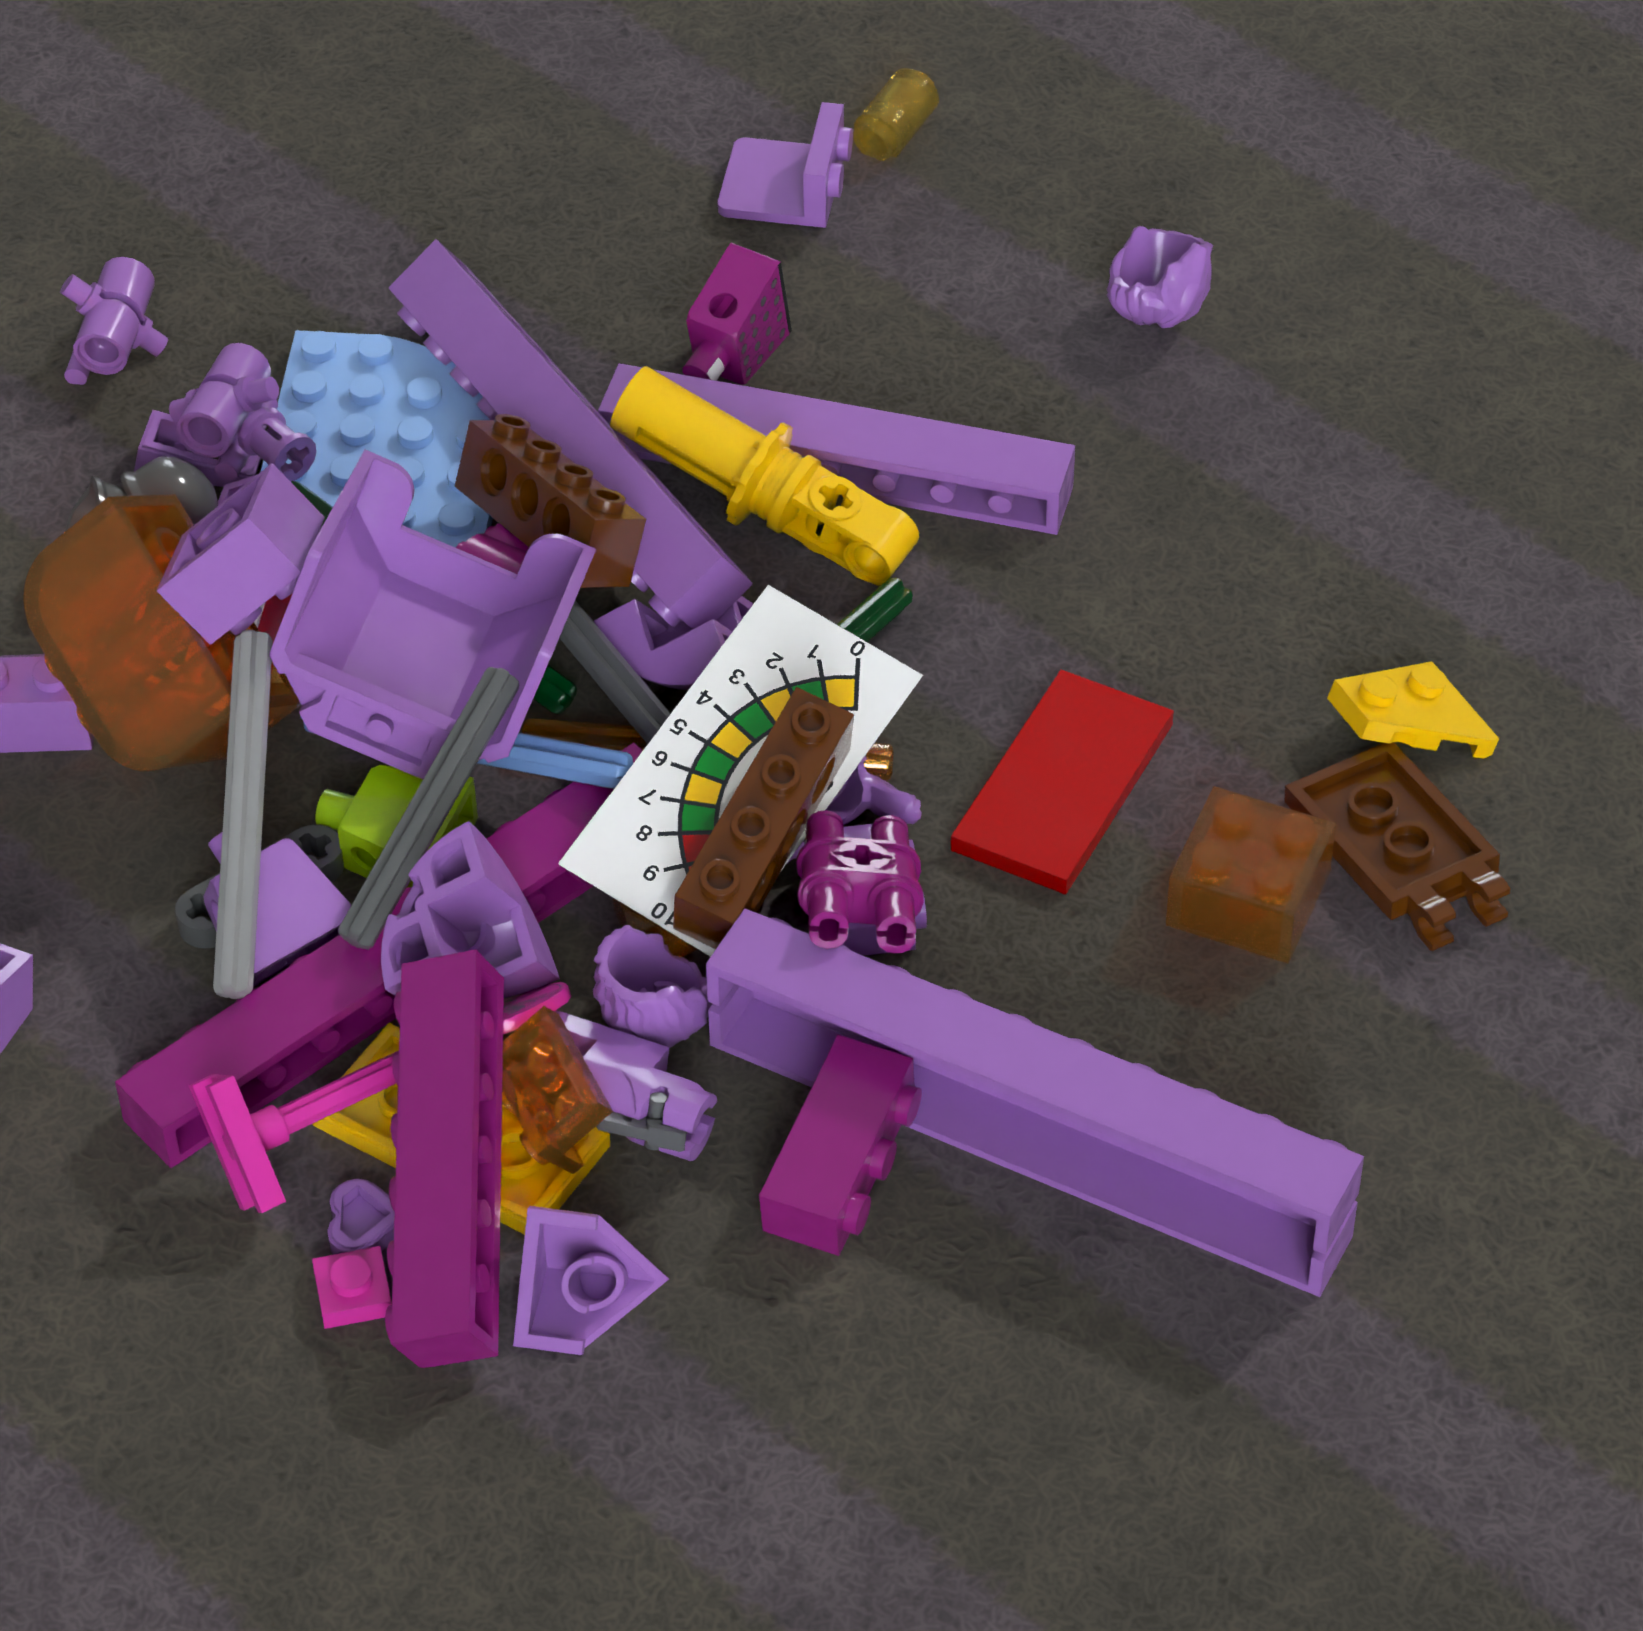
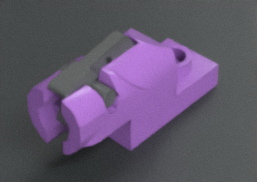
M558 1010L536 1021L531 1075L572 1088L570 1117L596 1125L598 1130L626 1136L632 1142L642 1146L645 1144L647 1149L659 1150L688 1161H694L702 1152L714 1125L715 1118L703 1113L708 1108L712 1109L717 1103V1097L705 1091L699 1084L667 1072L669 1047Z

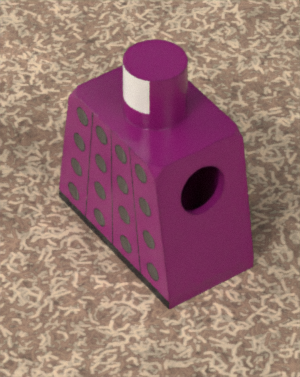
M734 243L729 244L688 312L686 323L692 355L682 368L684 375L715 381L720 376L744 385L791 333V321L780 261Z

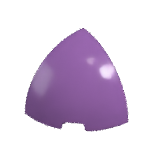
M741 596L717 621L712 619L692 629L682 620L675 627H672L658 613L634 599L594 620V623L640 677L665 687L689 690L752 607L753 603Z
M468 821L449 832L418 860L409 872L413 886L397 916L389 914L385 923L381 949V966L385 990L393 995H396L397 991L401 990V966L403 963L475 949L504 977V998L529 992L560 979L545 937L524 894L496 850L472 823Z

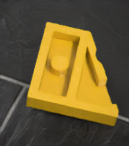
M1432 661L1335 679L1327 697L1355 733L1364 740L1389 744L1401 742L1414 748L1437 751L1441 740L1469 744L1473 757L1482 759L1493 754L1499 741L1498 736Z

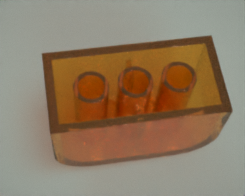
M176 494L107 497L40 552L29 569L24 586V609L29 627L45 653L44 659L47 668L54 677L63 683L77 706L76 713L79 721L87 731L95 736L102 749L113 760L127 768L138 771H153L227 759L234 640L240 634L235 636L229 630L210 645L156 591L181 536L194 526ZM254 622L246 629L259 632ZM273 662L271 665L268 730L301 705L286 674H279Z

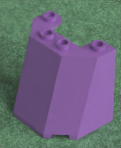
M364 449L308 552L269 656L278 673L286 674L302 705L299 714L308 731L420 779H424L485 670L489 667L505 669L519 681V690L479 760L485 759L487 763L506 758L510 754L596 549L561 534L543 535L530 545L518 574L466 553L403 525L414 497L412 478L399 464Z

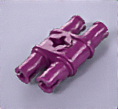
M825 810L811 814L806 823V844L799 850L796 859L797 871L801 877L797 890L798 901L803 911L809 916V936L811 941L818 947L826 949L836 948L843 945L847 940L849 923L876 925L877 943L880 948L894 954L910 950L916 940L915 917L921 912L924 898L923 889L918 882L921 874L920 858L916 851L909 846L907 823L897 816H882L873 822L870 839L844 837L843 820L835 812Z

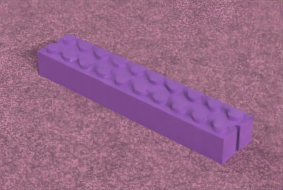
M745 908L706 963L708 1002L712 1003L708 1010L710 1046L809 1087L813 1086L837 1035L911 1057L914 1064V1083L916 1087L921 1088L922 1096L917 1115L909 1128L1318 1297L1321 1296L1353 1237L1358 1203L1355 1200L1359 1194L1364 1156L1348 1150L1336 1141L1320 1139L1285 1125L1271 1115L1255 1113L1220 1099L1211 1091L1201 1088L1195 1089L1160 1075L1146 1065L1130 1063L1095 1049L1086 1041L1076 1038L1070 1039L1035 1025L1021 1015L1005 1013L975 1001L961 991L945 989L915 977L901 967L885 965L855 953L845 945L830 949L818 947L811 941L808 933L793 928L781 919L768 918Z

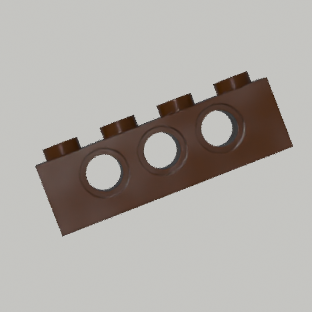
M509 414L496 415L495 420H470L454 487L528 547L543 535L561 534L595 548V554L580 588L630 587L647 519L625 503L626 498L621 493L607 489L594 479L593 472L590 469L575 464L562 454V448L558 444L543 439L531 430V425L527 420Z
M798 687L795 688L677 890L674 898V930L716 949L744 908L755 913L758 912L804 832L807 819L816 811L850 751L854 723L853 713Z

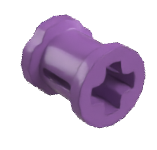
M262 407L251 413L245 419L242 429L238 434V443L244 452L250 456L258 455L268 466L273 463L290 482L302 477L315 460L317 450L314 441L304 433H295L286 425L285 417L276 408ZM266 425L269 427L267 431L263 429V426ZM287 458L292 461L290 464L286 463Z

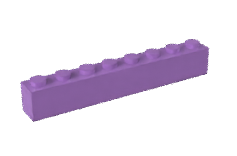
M618 364L598 409V412L609 424L620 396L634 375L642 367ZM655 370L765 436L775 430L780 423L788 424L793 427V437L790 444V449L793 452L802 455V458L807 455L815 457L821 461L822 467L837 476L850 480L858 488L883 503L1049 534H1058L1073 489L1075 445ZM618 433L639 458L671 464Z

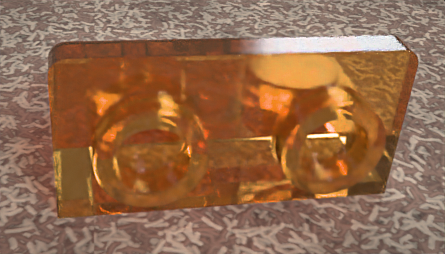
M543 1006L503 1041L502 1104L517 1117L524 1130L519 1134L522 1145L538 1163L547 1165L551 1162L571 1174H575L584 1166V1163L574 1145L613 1112L563 1020L556 1012Z

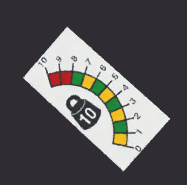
M767 585L558 864L711 957L716 949L673 929L675 894L795 688L798 687L854 714L850 751L814 812L816 813L827 809L923 675ZM805 830L799 838L785 865L793 856L798 847L801 845L803 840L806 838Z

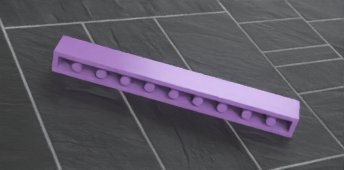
M437 239L388 287L403 304V307L397 312L400 318L419 336L422 337L426 332L430 335L423 344L444 365L450 362L456 365L449 374L472 397H475L478 393L483 396L476 405L490 420H495V416L499 414L514 415L527 420L531 425V430L543 439L558 444L562 448V454L575 464L590 469L593 472L594 479L607 489L621 493L626 498L625 503L647 519L631 582L643 593L651 588L655 595L648 603L672 627H675L681 620L692 629L712 619L717 621L753 584L620 435L610 427V424L475 274Z

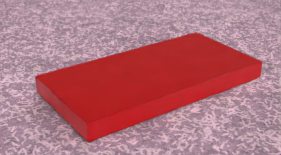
M1061 669L951 835V851L1066 895L1173 726L1174 710Z

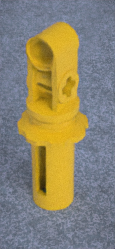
M644 366L634 375L615 406L610 427L727 496V501H729L726 514H728L727 521L735 526L739 525L751 513L758 514V517L767 520V527L778 534L781 532L786 533L803 543L809 550L821 554L847 569L856 578L874 585H882L891 578L919 540L918 528L905 512L883 503L858 488L850 480L837 476L822 467L821 461L815 457L807 455L802 458V455L793 452L790 449L793 427L784 422L780 423L775 430L765 436L648 366ZM839 495H842L843 501L841 506L835 507ZM824 524L821 535L818 536L816 534L818 525Z

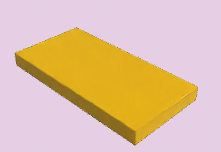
M388 1023L342 1077L399 1051L400 1028ZM502 1079L500 1223L525 1235L527 1208L535 1206L560 1209L610 1147V1134L598 1130L596 1126L570 1117V1113ZM394 1084L312 1125L396 1168V1148L391 1136V1119L398 1109V1086Z

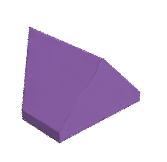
M529 1206L527 1208L513 1346L583 1355L584 1349L668 1281L669 1278L600 1215Z

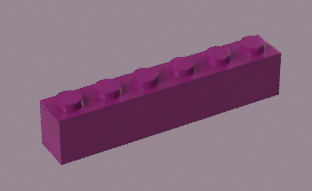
M476 949L403 963L401 966V990L397 991L394 999L395 1014L400 1025L399 1051L394 1054L392 1062L393 1075L398 1086V1109L391 1119V1136L396 1148V1176H393L389 1183V1198L395 1215L394 1240H391L388 1244L387 1262L393 1277L392 1305H389L386 1310L385 1326L391 1345L420 1368L498 1356L504 977Z

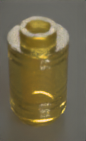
M901 68L891 76L854 123L853 139L857 148L864 155L885 161L890 156L897 157L939 104V94L930 77L921 71L910 68Z

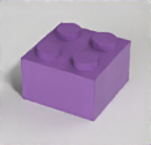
M271 463L181 536L156 591L210 645L229 630L235 636L239 635L259 617L262 612L260 607L274 595L283 600L293 593L308 552L320 531L325 517Z

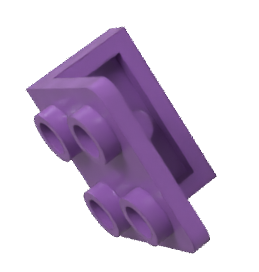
M821 103L811 144L746 137L737 139L732 148L718 198V213L727 218L826 228L833 198H840L844 180V165L842 162H849L852 152L853 129L844 127V104Z

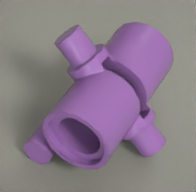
M127 257L112 258L105 263L97 283L93 282L89 285L74 274H71L64 282L60 293L76 303V311L84 316L64 374L68 383L84 385L87 382L90 371L104 375L118 373L125 367L132 348L136 349L140 346L155 357L165 348L168 337L152 327L153 321L144 315L155 286V278L151 270L143 263Z
M231 343L225 346L200 387L189 390L185 398L173 400L169 405L170 416L177 423L176 432L180 442L189 451L205 458H216L222 455L215 467V473L221 480L226 482L236 480L250 456L242 450L238 443V434L242 429L245 419L262 407L278 408L276 399L279 396V387L276 380L270 377L271 368L268 360L260 351L243 343Z

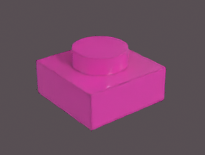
M381 1246L312 1259L324 1329L385 1317L386 1310L389 1305H392Z

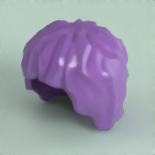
M1137 226L1133 229L1124 247L1114 257L1110 267L1107 297L1112 307L1122 317L1133 321L1137 325L1146 324L1150 326L1157 323L1161 328H1170L1182 321H1187L1199 312L1202 302L1210 290V255L1213 245L1202 238L1193 237L1191 234L1153 228L1148 230L1145 227Z
M625 925L621 929H615L610 935L604 937L603 942L598 946V954L594 958L597 966L594 973L596 984L593 988V996L601 1006L602 1019L610 1028L671 1048L678 1042L688 1039L689 1036L707 1023V1017H709L708 1010L712 1003L708 1002L707 979L702 977L696 963L689 962L684 957L674 956L669 951L668 946L664 945L662 935H646L643 931L633 929L630 925Z

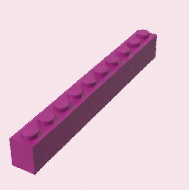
M633 742L621 751L629 753L634 763L643 750ZM572 782L563 789L553 791L542 803L516 820L504 823L493 835L486 838L511 872L538 923L593 887V885L558 863L614 789ZM412 887L405 889L392 915L397 916ZM384 928L374 946L369 950L354 947L340 935L336 936L309 955L297 958L286 970L257 989H253L244 998L237 999L234 1004L205 1023L193 1026L179 1040L153 1057L136 1063L125 1075L115 1081L123 1121L170 1168H173L212 1142L188 1085L212 1074L234 1075L249 1113L252 1114L396 1019L394 1009L395 995L385 990L382 976L381 949Z

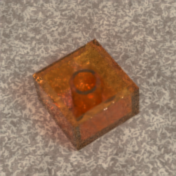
M1213 786L1169 877L1166 926L1289 964L1330 874L1336 823Z

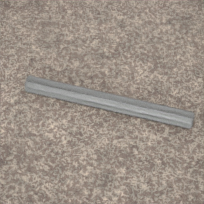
M255 630L242 631L240 636H237L234 640L213 980V989L216 995L231 999H241L250 994L253 990L272 665L269 653L273 645V641L268 633L256 632Z

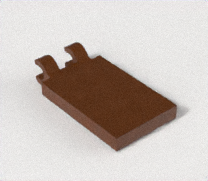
M1394 742L1390 744L1382 743L1285 785L1284 802L1303 825L1390 920L1408 914L1418 937L1430 951L1454 942V935L1445 927L1444 923L1456 918V912L1450 902L1466 896L1471 911L1485 927L1508 917V911L1498 901L1499 898L1510 894L1508 883L1498 874L1500 854Z

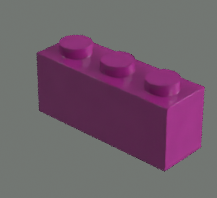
M837 1035L759 1194L763 1231L837 1256L840 1255L850 1233L858 1236L862 1232L871 1207V1197L868 1196L876 1179L884 1181L889 1175L897 1149V1144L894 1141L901 1125L907 1127L912 1125L920 1106L922 1090L916 1087L914 1083L913 1058Z

